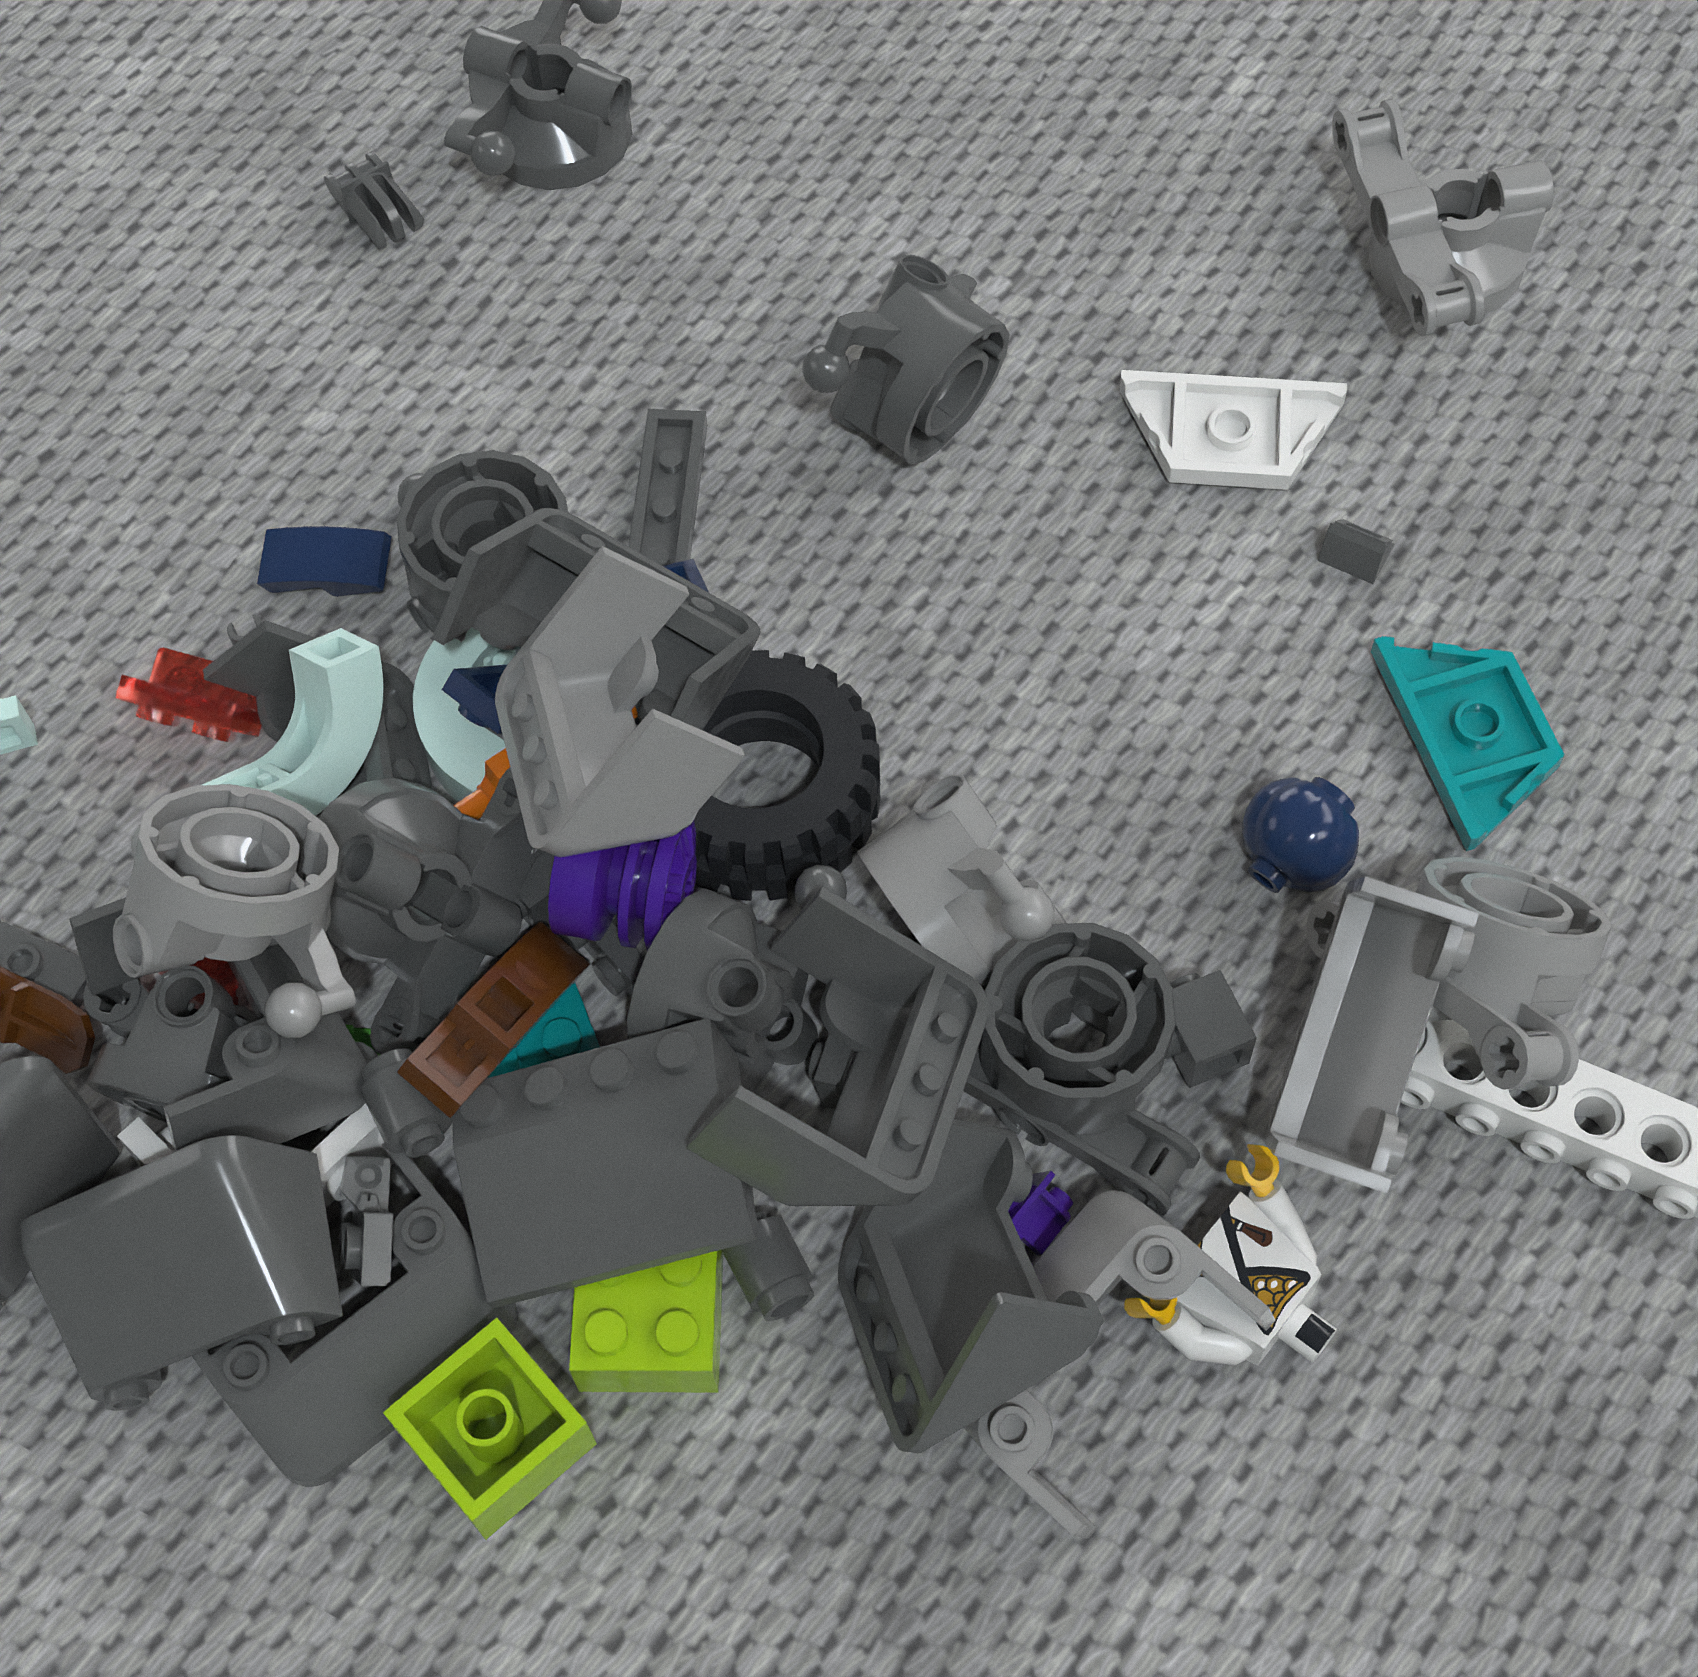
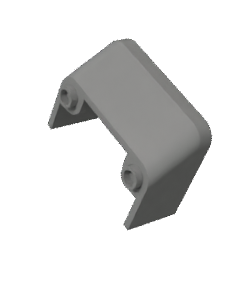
M603 546L506 666L498 682L495 694L496 710L528 841L533 848L556 857L583 854L669 838L676 835L693 822L698 810L745 758L741 747L653 708L636 727L632 708L640 699L645 698L651 693L656 685L659 674L652 639L689 596L687 586Z
M1366 876L1348 882L1339 903L1267 1123L1264 1143L1273 1155L1388 1194L1392 1179L1385 1172L1396 1175L1408 1142V1134L1398 1131L1399 1116H1397L1401 1099L1439 983L1445 981L1450 970L1462 973L1475 936V933L1464 929L1475 927L1479 913Z
M1107 1191L1091 1199L1033 1266L1047 1300L1051 1302H1056L1058 1297L1066 1291H1077L1089 1294L1098 1307L1122 1278L1137 1292L1149 1299L1170 1300L1182 1295L1202 1275L1266 1331L1276 1321L1266 1304L1186 1235L1137 1198L1122 1191ZM1027 1390L1023 1391L964 1427L988 1457L1069 1533L1076 1537L1088 1539L1096 1531L1097 1527L1034 1469L1050 1448L1053 1438V1424L1047 1409Z

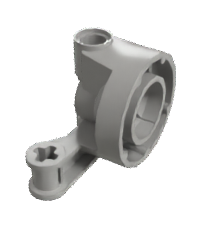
M1383 100L1378 108L1351 113L1346 108L1334 112L1332 119L1334 146L1339 158L1343 162L1372 229L1367 249L1371 275L1387 297L1408 310L1417 334L1420 336L1430 335L1434 333L1436 327L1462 321L1468 326L1480 324L1484 314L1501 308L1519 289L1530 251L1545 212L1550 211L1553 206L1554 185L1546 163L1542 160L1491 170L1483 173V175L1467 169H1451L1436 174L1431 179L1419 181L1409 160L1403 117L1395 100Z
M1461 857L1432 860L1423 869L1416 893L1477 912L1479 916L1475 927L1464 929L1475 933L1466 966L1462 973L1450 970L1445 981L1439 983L1427 1021L1454 1020L1465 1028L1479 1056L1486 1078L1494 1086L1502 1090L1521 1088L1529 1081L1534 1080L1546 1087L1566 1084L1577 1071L1579 1062L1578 1045L1573 1034L1565 1026L1549 1017V1015L1566 1014L1573 1009L1578 1000L1585 974L1592 973L1598 965L1612 928L1606 913L1585 896L1570 888L1521 868L1488 860ZM1335 900L1317 903L1312 908L1307 919V940L1311 950L1319 958H1322L1340 903Z

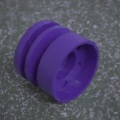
M694 820L688 827L669 838L566 857L554 856L548 899L549 924L552 932L592 941H601L608 931L614 915H617V931L620 945L636 948L644 935V942L648 951L665 920L687 896L693 894L697 870L695 856L696 828Z

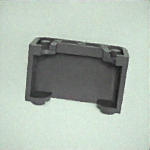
M232 1135L209 1138L193 1143L37 1212L22 1220L19 1225L22 1253L90 1398L104 1401L107 1410H128L147 1404L149 1402V1393L159 1389L162 1385L161 1368L245 1334L270 1335L271 1343L276 1345L294 1344L315 1336L314 1327L343 1316L317 1153L246 1136Z

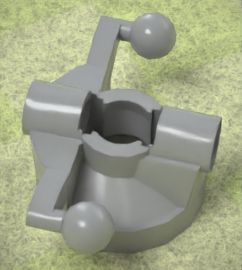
M954 774L942 779L934 778L928 781L922 787V794L916 800L913 806L914 809L891 828L857 851V853L921 946L972 976L985 990L997 961L1019 940L1029 942L1038 940L1047 934L1052 925L1066 923V921L1038 881L1030 879L1019 882L997 851L987 849L990 846L988 840L994 834L997 827L996 821L965 777L961 774Z
M232 784L191 786L162 796L143 813L141 825H139L131 840L134 864L123 912L116 919L113 927L115 953L119 964L127 975L137 978L193 965L198 960H203L204 957L222 961L247 960L262 954L267 947L280 945L295 963L305 984L285 983L274 989L265 1002V1018L274 1032L284 1038H301L314 1031L321 1016L351 1009L355 1006L354 991L342 977L336 954L325 933L331 920L330 899L337 872L339 847L324 822L302 805L266 790Z

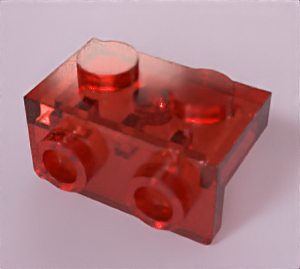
M162 647L157 651L149 681L126 675L121 676L115 699L137 704L135 717L172 726L176 715L194 721L191 733L224 742L229 741L231 731L259 737L261 730L256 696L204 680L203 669L213 662L211 660Z

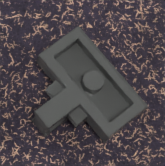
M354 1156L346 1157L339 1191L354 1207L353 1223H341L339 1264L344 1265V1269H351V1277L361 1286H387V1282L391 1281L393 1213L388 1211L390 1158Z

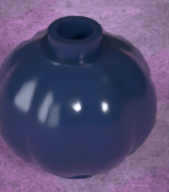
M1294 777L1283 778L1263 786L1248 804L1242 822L1243 844L1253 861L1248 868L1250 875L1259 884L1274 893H1279L1283 886L1309 893L1324 891L1335 886L1352 868L1358 853L1359 827L1356 820L1350 815L1355 810L1351 799L1333 783L1320 777H1314L1311 782Z

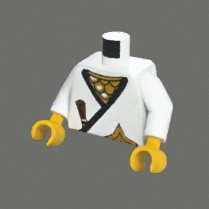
M1248 1144V1151L1255 1159L1253 1173L1250 1175L1245 1164L1237 1160H1229L1226 1166V1173L1233 1183L1251 1187L1249 1198L1242 1192H1239L1199 1243L1198 1247L1266 1304L1276 1321L1266 1331L1202 1275L1182 1295L1170 1300L1150 1299L1149 1304L1141 1298H1126L1124 1309L1133 1318H1153L1154 1328L1180 1353L1192 1361L1237 1365L1247 1360L1254 1365H1259L1276 1341L1280 1339L1313 1363L1337 1331V1328L1304 1305L1313 1294L1322 1275L1316 1266L1317 1255L1298 1211L1281 1182L1276 1179L1279 1172L1277 1156L1273 1155L1268 1147Z

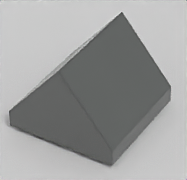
M1341 519L1330 523L1318 561L1374 584L1395 544L1392 543V539Z

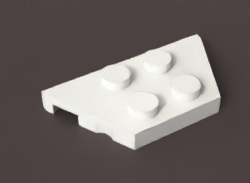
M1121 370L1120 393L1169 482L1288 490L1344 405L1347 383Z

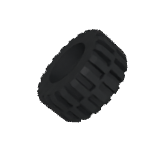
M752 650L750 657L703 731L737 746L759 741L778 742L792 746L811 758L818 766L819 771L813 781L800 794L784 803L771 807H737L725 803L712 795L698 810L694 819L696 828V883L698 887L714 892L718 891L721 884L729 886L732 899L745 901L752 900V891H768L769 901L788 898L787 887L796 885L798 877L804 870L815 865L830 866L841 873L852 863L851 846L860 850L866 845L872 834L871 820L878 818L881 802L879 744H877L876 727L870 712L862 709V699L851 685L843 683L838 687L837 673L822 664H816L814 669L808 668L803 656L785 652L783 659L770 658L769 650Z

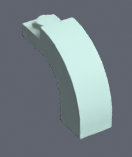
M342 628L289 649L295 685V703L290 722L276 745L258 760L202 785L232 784L266 790L302 805L315 816L321 813L330 802L335 800L346 789L365 761L375 738L381 717L384 684L379 646Z
M470 628L467 631L462 642L456 638L445 645L435 640L432 642L418 669L413 691L415 724L429 764L440 784L457 802L477 790L476 787L481 784L485 776V761L506 747L503 739L485 727L478 726L462 716L458 711L459 703L441 689L453 669L507 665L522 647L516 646L512 650L494 647L483 640L480 632L474 628Z

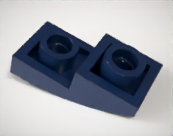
M303 526L266 529L257 584L270 593L322 588L335 597L383 591L392 536L385 531L349 527Z

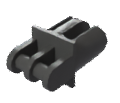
M371 151L365 155L366 161L357 166L350 162L345 165L346 171L336 177L329 173L324 176V181L331 195L346 212L349 222L351 224L357 222L377 248L381 250L387 246L382 229L393 242H397L406 236L401 218L413 232L423 226L424 218L393 180L389 163L387 161L382 162Z

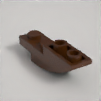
M542 922L538 923L463 996L448 1016L406 1059L397 1073L451 1118L583 974L590 963Z

